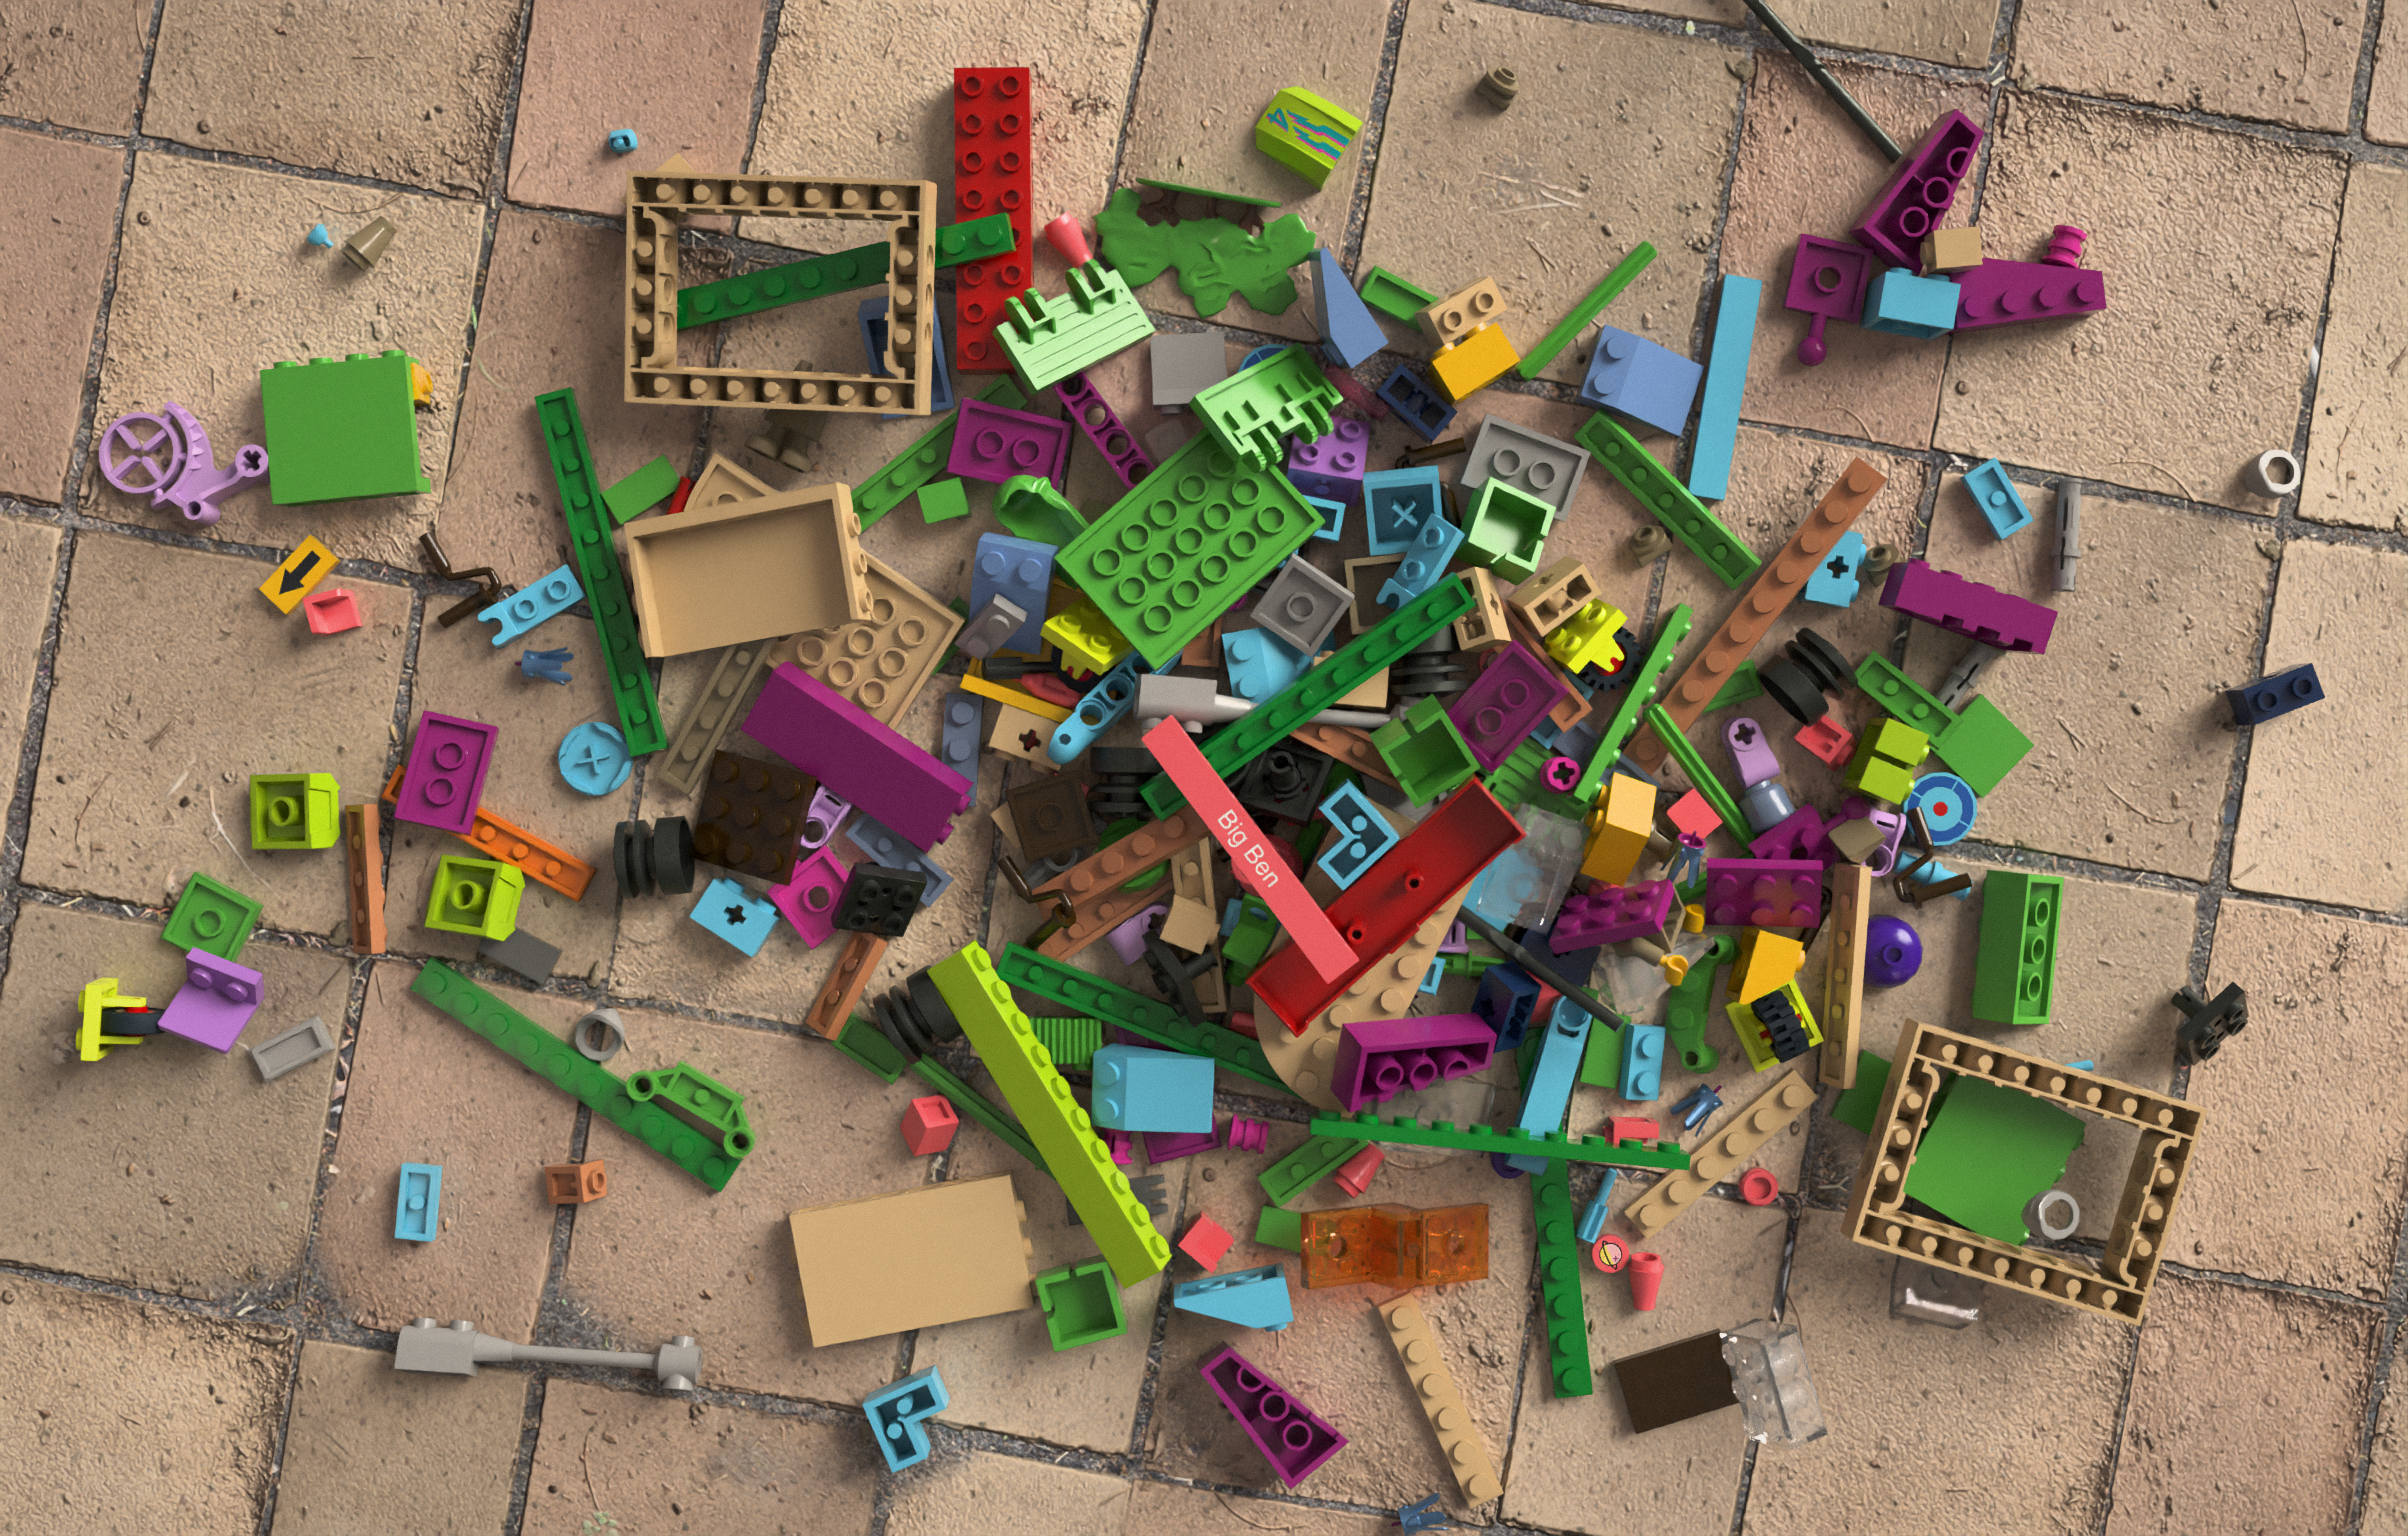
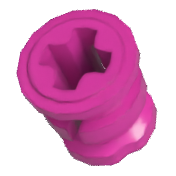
M2054 226L2052 233L2055 237L2049 241L2047 246L2048 251H2050L2049 255L2042 256L2041 263L2044 265L2078 268L2077 263L2074 261L2075 258L2081 255L2082 248L2080 243L2085 242L2087 234L2072 226Z
M1553 757L1546 760L1539 772L1542 786L1548 792L1554 794L1569 791L1576 786L1581 776L1578 764L1568 757ZM1558 766L1560 770H1567L1568 777L1563 778V783L1561 779L1555 780L1553 777V772L1558 771Z
M1233 1114L1228 1132L1227 1150H1231L1234 1146H1239L1241 1151L1248 1152L1250 1148L1255 1149L1257 1154L1263 1155L1269 1122L1263 1121L1261 1124H1257L1251 1118L1241 1121L1238 1118V1114Z
M1101 1127L1104 1131V1137L1100 1139L1108 1146L1113 1162L1115 1164H1132L1133 1159L1128 1156V1150L1132 1149L1133 1141H1130L1129 1137L1134 1131Z

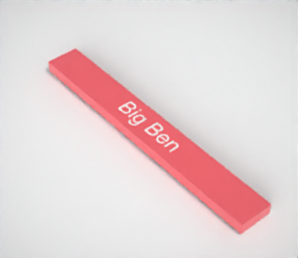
M1168 716L1141 737L1147 748L1327 984L1357 963L1359 958L1174 716Z

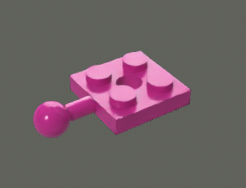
M824 845L803 863L797 857L790 886L776 883L766 891L812 950L839 930L832 927L831 915L849 873L829 847ZM817 886L825 888L829 893V902L823 908H817L810 902V892Z

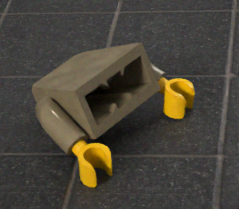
M1672 882L1675 892L1661 932L1612 942L1611 944L1616 955L1620 958L1638 957L1655 968L1657 965L1665 968L1664 980L1670 985L1679 986L1682 983L1683 976L1687 975V960L1681 955L1667 957L1664 954L1672 953L1681 926L1693 933L1702 931L1705 911L1699 904L1683 906V901L1680 900Z

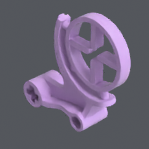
M172 401L165 403L163 408L167 411L162 418L145 412L130 413L118 418L104 433L99 447L100 466L106 478L114 486L135 495L146 496L154 494L155 499L150 502L152 509H163L175 503L183 509V513L188 519L205 525H214L218 522L221 514L217 506L231 495L247 490L258 482L270 483L267 449L254 444L245 445L240 448L236 454L235 461L225 470L217 471L213 464L211 445L203 427L187 410ZM174 417L179 421L184 430L187 440V453H185L184 444L179 432L171 424ZM143 420L159 423L163 429L148 440L143 447L127 427L132 423ZM118 434L121 435L131 449L138 452L144 449L151 453L171 438L173 457L168 471L164 474L154 460L144 456L140 459L134 455L129 456L113 470L111 450ZM142 462L157 481L146 487L134 488L124 484L121 479ZM184 462H186L184 470L179 479L177 480V482L167 492L164 493L163 490L168 488L177 479L182 470Z

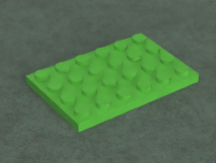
M1207 427L1203 428L1054 557V561L1155 673L1326 523L1324 518L1274 464L1266 463V469L1258 474H1254V472L1248 469V466H1245L1242 460L1234 463Z

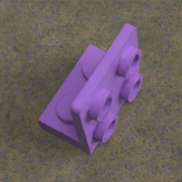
M1328 415L1333 421L1334 430L1326 437L1318 434L1319 438H1317L1315 443L1306 445L1294 434L1286 478L1302 495L1356 507L1363 480L1370 423Z
M193 947L185 958L188 979L158 1021V1028L221 1054H228L265 998L263 974Z

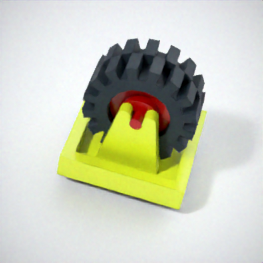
M1594 598L1567 618L1560 626L1552 629L1547 634L1545 643L1541 646L1553 662L1570 670L1585 684L1604 692H1610V688L1614 690L1621 689L1619 682L1625 684L1631 682L1632 680L1627 675L1629 672L1637 674L1639 669L1634 667L1633 664L1634 662L1641 663L1642 657L1635 653L1641 650L1640 644L1634 642L1637 638L1634 634L1628 632L1627 629L1621 627L1628 618L1618 608L1597 598Z
M1794 977L1791 981L1747 1005L1734 1000L1722 1005L1756 1073L1779 1062L1789 1061L1809 1051L1810 1047L1824 1041Z

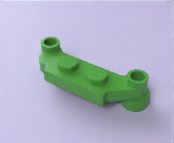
M1716 935L1707 938L1702 943V946L1686 959L1688 963L1687 975L1683 976L1681 985H1672L1664 1026L1666 1027L1665 1033L1671 1035L1681 1055L1682 1065L1697 1074L1711 1073L1719 1064L1717 1050L1709 1044H1704L1703 1039L1717 967L1720 964L1729 965L1734 963L1740 954L1738 941L1729 935ZM1717 945L1719 946L1718 953L1716 952Z
M681 1060L673 1068L655 1071L640 1070L629 1077L626 1090L633 1100L643 1102L657 1094H661L725 1131L726 1135L723 1145L725 1151L730 1156L735 1158L744 1157L755 1147L756 1136L751 1129L742 1105L746 1097ZM642 1078L649 1081L650 1089H645L642 1086ZM738 1134L746 1137L747 1145L738 1142Z

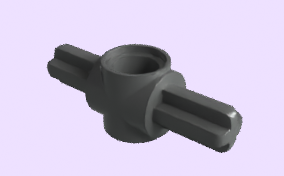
M1092 812L1091 817L1098 837L1108 825L1100 814ZM1089 844L1071 849L1072 857L1067 864H1057L1051 856L1038 859L1023 872L1022 876L1030 886L1031 895L1032 890L1046 883L1053 876L1056 877L1072 868L1086 855L1084 849Z

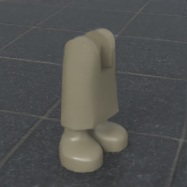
M801 360L793 371L812 372L813 364ZM769 409L764 417L765 420L772 423L768 432L764 435H750L744 446L772 461L777 462L778 460L788 468L809 474L813 465L807 455V448L810 440L819 442L829 411ZM792 430L794 436L790 444L781 453L788 431Z

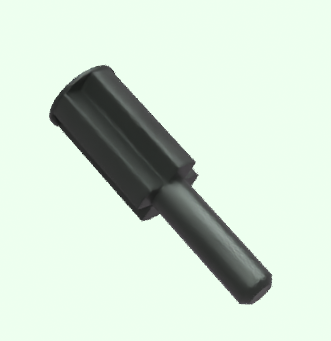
M1022 657L983 658L981 664L983 680L1022 679L1023 673L1055 672L1052 661L1022 662Z

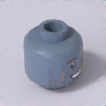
M1770 780L1763 781L1743 791L1744 798L1739 802V809L1751 831L1757 834L1769 831L1795 813V809L1784 787L1779 783L1771 784Z

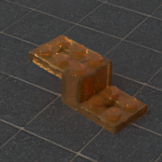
M1390 1202L1301 1212L1302 1288L1312 1290L1373 1282L1395 1290L1488 1279L1489 1204L1478 1202L1418 1209ZM1457 1234L1459 1244L1457 1249L1451 1253L1450 1241ZM1340 1238L1341 1250L1334 1257L1331 1247L1333 1242Z

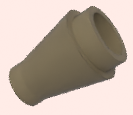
M379 216L373 223L345 240L346 246L341 252L364 272L369 266L374 268L389 241L397 233V230L385 218Z

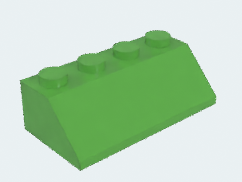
M1987 870V876L1982 886L1984 897L1983 915L1978 923L1980 933L1979 952L1976 954L1974 962L1977 972L1975 989L1971 994L1972 1018L2008 1024H2049L2064 877Z

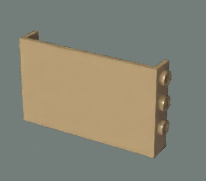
M835 482L624 523L629 556L626 558V567L629 575L633 578L635 593L632 596V604L635 612L639 615L641 630L638 633V641L642 651L645 653V658L671 657L871 620L870 611L873 609V598L870 590L866 588L864 573L867 571V561L865 554L859 548L857 536L861 533V524L858 515L853 511L849 485Z
M1012 1169L794 1209L789 1215L794 1240L793 1243L789 1244L790 1257L793 1265L798 1264L801 1278L796 1280L797 1295L800 1302L805 1301L807 1315L803 1316V1327L806 1338L812 1337L814 1348L1031 1308L1035 1306L1036 1296L1039 1295L1035 1281L1037 1273L1031 1274L1029 1259L1034 1258L1031 1236H1024L1022 1223L1028 1222L1026 1205L1024 1200L1018 1201Z

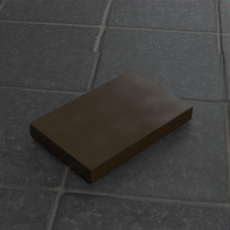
M1719 1328L1613 1360L1636 1434L1743 1402L1722 1332Z

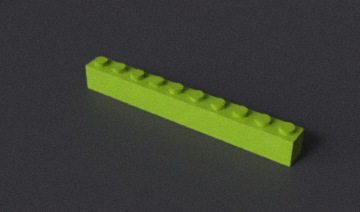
M974 940L938 961L927 970V973L1124 1289L1160 1272L1172 1257L1167 1241L1162 1235L1158 1234L1150 1221L1146 1207L1138 1202L1131 1191L1126 1175L1118 1170L1111 1159L1108 1146L1103 1140L1098 1138L1093 1130L1088 1114L1075 1101L1067 1080L1059 1075L1051 1062L1049 1051L1044 1045L1039 1043L1031 1030L1029 1019L1023 1012L1019 1011L1011 998L1008 985L1003 980H1000L996 974L988 953L983 948H980L977 941Z

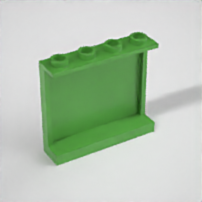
M387 350L381 352L382 357L369 359L368 354H349L345 356L346 361L333 362L332 358L321 357L309 359L310 365L297 366V362L281 361L273 363L274 369L260 370L272 505L298 507L431 493L430 478L421 477L411 363L419 365V360L406 356L403 350Z
M1949 1071L1925 1117V1120L1928 1121L1927 1127H1922L1914 1153L1917 1159L1915 1165L1911 1164L1903 1192L1977 1234L2023 1246L2030 1233V1230L2021 1219L2023 1208L2027 1201L2037 1193L2050 1190L2053 1183H2057L2063 1177L2066 1171L2065 1162L2071 1151H2075L2081 1145L2085 1136L2083 1130L2087 1124L2039 1096L2035 1098L2003 1085L1998 1087L1973 1076L1966 1075L1965 1077Z

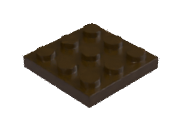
M716 749L688 857L777 884L790 886L817 776Z

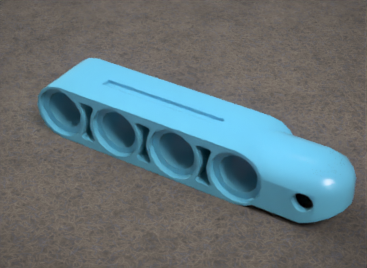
M1184 648L1156 673L1136 650L1130 653L1078 703L1075 712L1055 730L1047 756L1059 765L1067 764L1074 760L1088 745L1100 739L1133 707L1135 676L1137 675L1133 668L1144 666L1150 671V675L1166 676L1180 661ZM1116 690L1121 692L1125 698L1119 701L1112 700L1107 693ZM1092 715L1098 719L1099 723L1093 726L1086 725L1082 722L1081 717Z
M1564 995L1559 996L1553 1004L1547 1026L1539 1042L1514 1127L1529 1129V1135L1544 1136L1546 1130L1558 1131L1592 1015ZM1506 1153L1504 1163L1507 1166L1542 1176L1547 1167L1549 1157Z

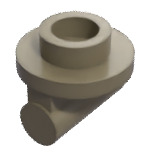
M1498 66V68L1491 67L1487 70L1475 91L1506 111L1519 91L1520 85L1517 82V75L1512 70L1504 66Z
M1658 525L1640 527L1635 531L1629 542L1634 558L1641 568L1673 547L1664 529Z
M1883 544L1874 546L1865 555L1863 566L1868 574L1869 581L1876 588L1886 581L1893 562H1906L1894 545Z

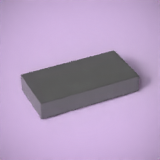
M516 926L515 931L504 942L483 938L477 951L542 985L546 984L562 953V950Z

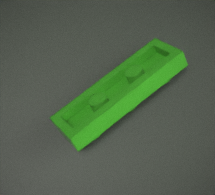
M1874 650L1854 672L1858 679L1857 688L1903 724L1930 735L1927 742L1937 750L1945 744L1963 723L1961 717Z
M1313 1135L1259 1173L1257 1178L1279 1208L1369 1145V1142L1363 1139Z

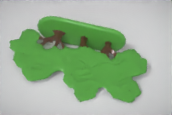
M1135 177L1137 183L1161 188L1164 196L1156 202L1145 204L1141 200L1140 195L1132 189L1120 188L1112 194L1108 210L1095 215L1093 218L1095 221V231L1103 237L1101 252L1107 262L1115 267L1128 288L1151 283L1164 269L1169 266L1175 267L1180 272L1177 284L1185 295L1193 297V306L1201 319L1213 316L1224 310L1230 294L1235 291L1241 293L1252 309L1274 316L1285 312L1287 306L1294 303L1298 298L1294 281L1287 274V269L1309 260L1308 252L1314 249L1316 234L1313 231L1306 229L1305 222L1300 219L1298 214H1286L1272 223H1264L1257 214L1258 205L1279 208L1283 203ZM1186 192L1207 196L1205 216L1201 220L1188 221L1177 213L1174 205L1180 193ZM1218 198L1247 203V212L1238 224H1232L1225 217L1217 214ZM1139 208H1146V213L1138 217L1137 210ZM1162 208H1165L1166 212L1163 220L1156 226L1149 227L1146 221L1154 211L1161 214ZM1171 214L1176 217L1177 223L1175 225L1168 221ZM1253 225L1259 227L1260 230L1257 238L1252 236Z

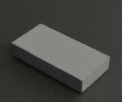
M320 1015L250 1048L249 1051L264 1081L268 1082L336 1047Z

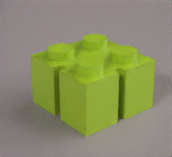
M1869 718L1856 748V754L1851 760L1840 786L1882 804L1900 805L1902 800L1906 801L1912 793L1915 780L1911 779L1913 776L1912 771L1914 767H1917V765L1921 766L1924 763L1930 746L1926 744L1930 735L1890 718Z

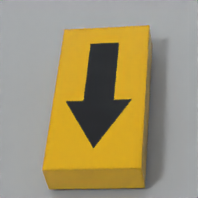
M309 535L259 590L285 614L291 615L303 602L302 598L308 597L341 561L315 536Z

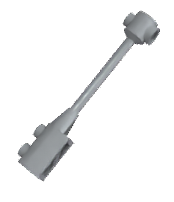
M1137 674L1135 676L1133 716L1134 720H1142V728L1153 729L1168 716L1173 715L1185 732L1202 733L1203 726L1236 721L1260 703H1250L1249 700L1216 694L1217 680ZM1401 696L1400 704H1395L1389 714L1324 709L1306 723L1381 728L1396 717L1401 722L1406 720L1407 717L1404 712L1425 698Z
M414 1318L413 1326L404 1325L401 1329L394 1369L402 1372L466 1377L478 1376L479 1363H504L514 1361V1359L654 1369L659 1381H663L662 1389L692 1392L693 1384H698L700 1379L703 1350L702 1346H694L695 1338L687 1336H673L672 1344L664 1343L656 1354L518 1345L512 1341L481 1333L480 1330H473L474 1322L451 1320L450 1328L436 1327V1319Z

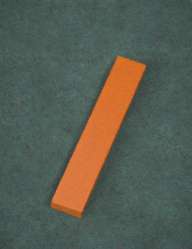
M398 764L381 798L397 806L408 767ZM481 806L478 807L471 836L445 831L503 863L520 868L522 873L576 902L581 901L597 871V868Z

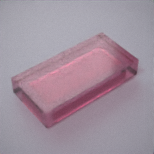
M1332 362L1324 371V376L1338 392L1376 421L1381 422L1391 409V407Z

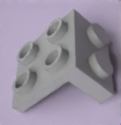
M1220 332L1156 335L1151 338L1154 411H1161V415L1184 414V409H1192L1189 406V402L1195 395L1227 379L1225 340Z

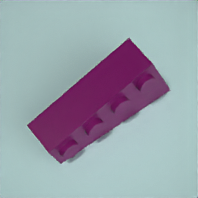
M1957 108L1939 115L1848 233L1866 248L1874 249L1873 254L1889 268L1909 269L1913 271L1912 276H1919L1923 268L1920 259V245L1922 242H1925V236L1934 230H1938L1945 212L1950 209L1955 198L1953 195L1961 178H1964L1984 132Z
M1982 258L1983 265L1973 271L1939 274L1950 277L1949 282L1961 284L1953 330L1945 333V335L2092 316L2107 309L2102 271Z
M1908 558L1907 562H1893L1878 603L1879 606L1969 639L1981 641L1986 645L2005 652L2044 655L2058 611L2028 602V600L2019 596L1997 592L1994 587L1983 583L1962 580V575L1951 571L1941 570L1937 572L1929 569V563L1919 559Z
M1477 1013L1343 1023L1330 1089L1347 1111L1351 1113L1361 1110L1363 1103L1377 1100L1378 1103L1392 1100L1395 1093L1410 1088L1417 1092L1426 1089L1427 1085L1432 1081L1441 1078L1448 1082L1491 1067L1497 1034Z
M1225 1341L1221 1342L1195 1363L1204 1378L1290 1489L1294 1488L1349 1443L1341 1432Z

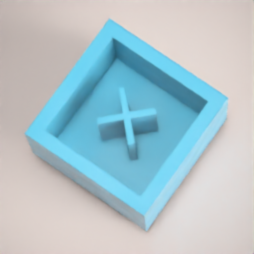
M1890 268L1889 272H1884L1867 284L1860 328L1933 341L1953 330L1961 284L1949 282L1950 277L1945 275L1928 274L1926 278L1912 276L1913 271L1909 269Z
M1438 465L1363 473L1370 556L1408 552L1431 513L1443 518Z

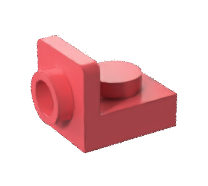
M1826 715L1812 727L1804 725L1794 737L1796 743L1823 761L1828 769L1836 772L1840 766H1847L1857 751L1855 749L1857 742L1853 734Z
M1609 1116L1608 1126H1603L1602 1136L1605 1137V1142L1619 1143L1620 1138L1625 1137L1640 1139L1643 1141L1642 1144H1647L1648 1138L1658 1139L1659 1123L1654 1118Z

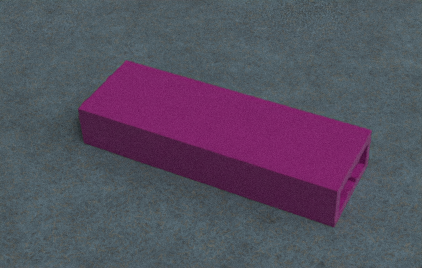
M787 660L772 672L740 729L805 773L817 776V781L927 853L936 843L943 845L954 829V826L949 824L953 816L957 815L960 817L972 800L967 793L974 784L973 782Z

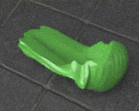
M1030 475L1013 476L998 487L992 501V511L996 520L1001 526L1010 529L1016 538L1059 546L1058 553L1090 527L1084 517L1052 488L1047 477L1038 479ZM1056 563L1055 573L1068 586L1077 590L1078 586Z

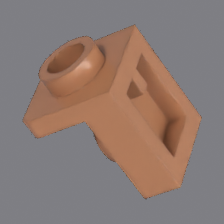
M602 1159L586 1163L553 1164L544 1167L549 1204L586 1203L607 1195V1177Z

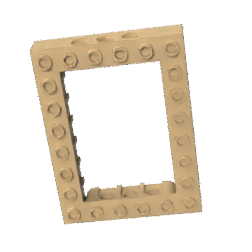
M627 171L624 402L931 415L937 184L927 180ZM679 214L894 221L888 227L886 242L890 243L889 273H886L885 281L889 282L888 313L885 312L884 319L888 321L887 352L884 351V365L894 375L676 366Z
M1906 1017L1840 1232L1853 1242L2140 1326L2207 1109L2188 1101ZM1931 1065L1948 1069L1965 1077L1966 1075L1973 1076L1998 1087L2003 1085L2035 1098L2040 1096L2072 1109L2074 1107L2080 1108L2109 1120L2113 1118L2143 1129L2100 1269L1897 1210L1902 1205L1906 1195L1903 1189L1911 1164L1915 1165L1917 1159L1914 1153L1922 1127H1927L1928 1121L1925 1120L1933 1091L1937 1092L1940 1084L1939 1074Z

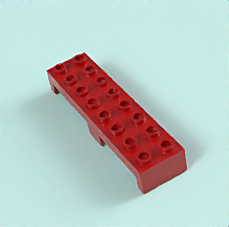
M1029 67L954 68L956 224L1006 212L1010 217L1016 252L956 266L957 370L961 375H1003L1004 373L1007 375H1019L992 333L997 326L1010 321L1019 335L1018 330L1006 312L1004 304L1005 300L1013 296L1019 299L1034 322V317L1023 298L1025 290L1034 288L1032 76Z
M1472 773L1400 837L1392 847L1346 889L1341 890L1321 908L1359 958L1357 963L1327 984L1295 940L1289 936L1261 961L1256 968L1247 974L1245 982L1290 1032L1298 1038L1308 1029L1311 1021L1388 953L1392 955L1420 930L1419 926L1512 843L1516 845L1527 833L1475 774Z

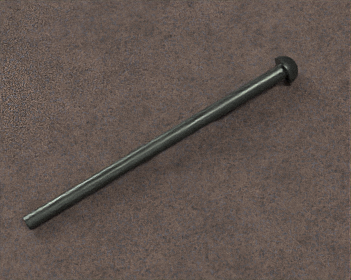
M1742 0L1892 163L1904 154L1900 147L1764 0Z
M1461 905L1455 916L1457 920L1614 1032H1618L1624 1023L1622 1018L1530 954L1524 947L1515 943Z

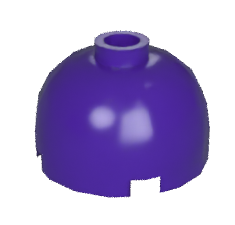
M1876 914L1868 918L1863 978L1865 984L1874 988L1890 989L1905 984L1916 975L1922 963L1923 947L1919 935L1907 922L1892 915Z

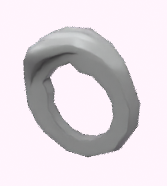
M2284 450L2264 451L2253 458L2246 469L2244 487L2259 497L2271 499L2283 497L2299 484L2301 474L2298 462L2290 453ZM2273 458L2283 460L2290 469V480L2285 485L2272 484L2267 477L2265 468Z
M614 1008L594 1010L583 1016L576 1027L575 1042L578 1050L590 1060L604 1061L612 1058L621 1048L625 1038L624 1025L619 1013ZM597 1020L613 1027V1043L610 1048L604 1051L594 1050L586 1042V1030L590 1025L595 1024Z
M2045 1190L2037 1193L2027 1201L2022 1210L2021 1219L2034 1235L2050 1241L2060 1240L2075 1231L2079 1223L2080 1211L2076 1200L2068 1193L2058 1190ZM2056 1200L2064 1201L2070 1211L2068 1224L2060 1230L2047 1226L2045 1221V1208L2050 1207L2052 1202Z

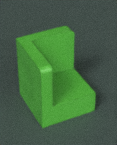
M960 477L916 488L924 520L927 524L952 518L960 520L972 516L964 483Z

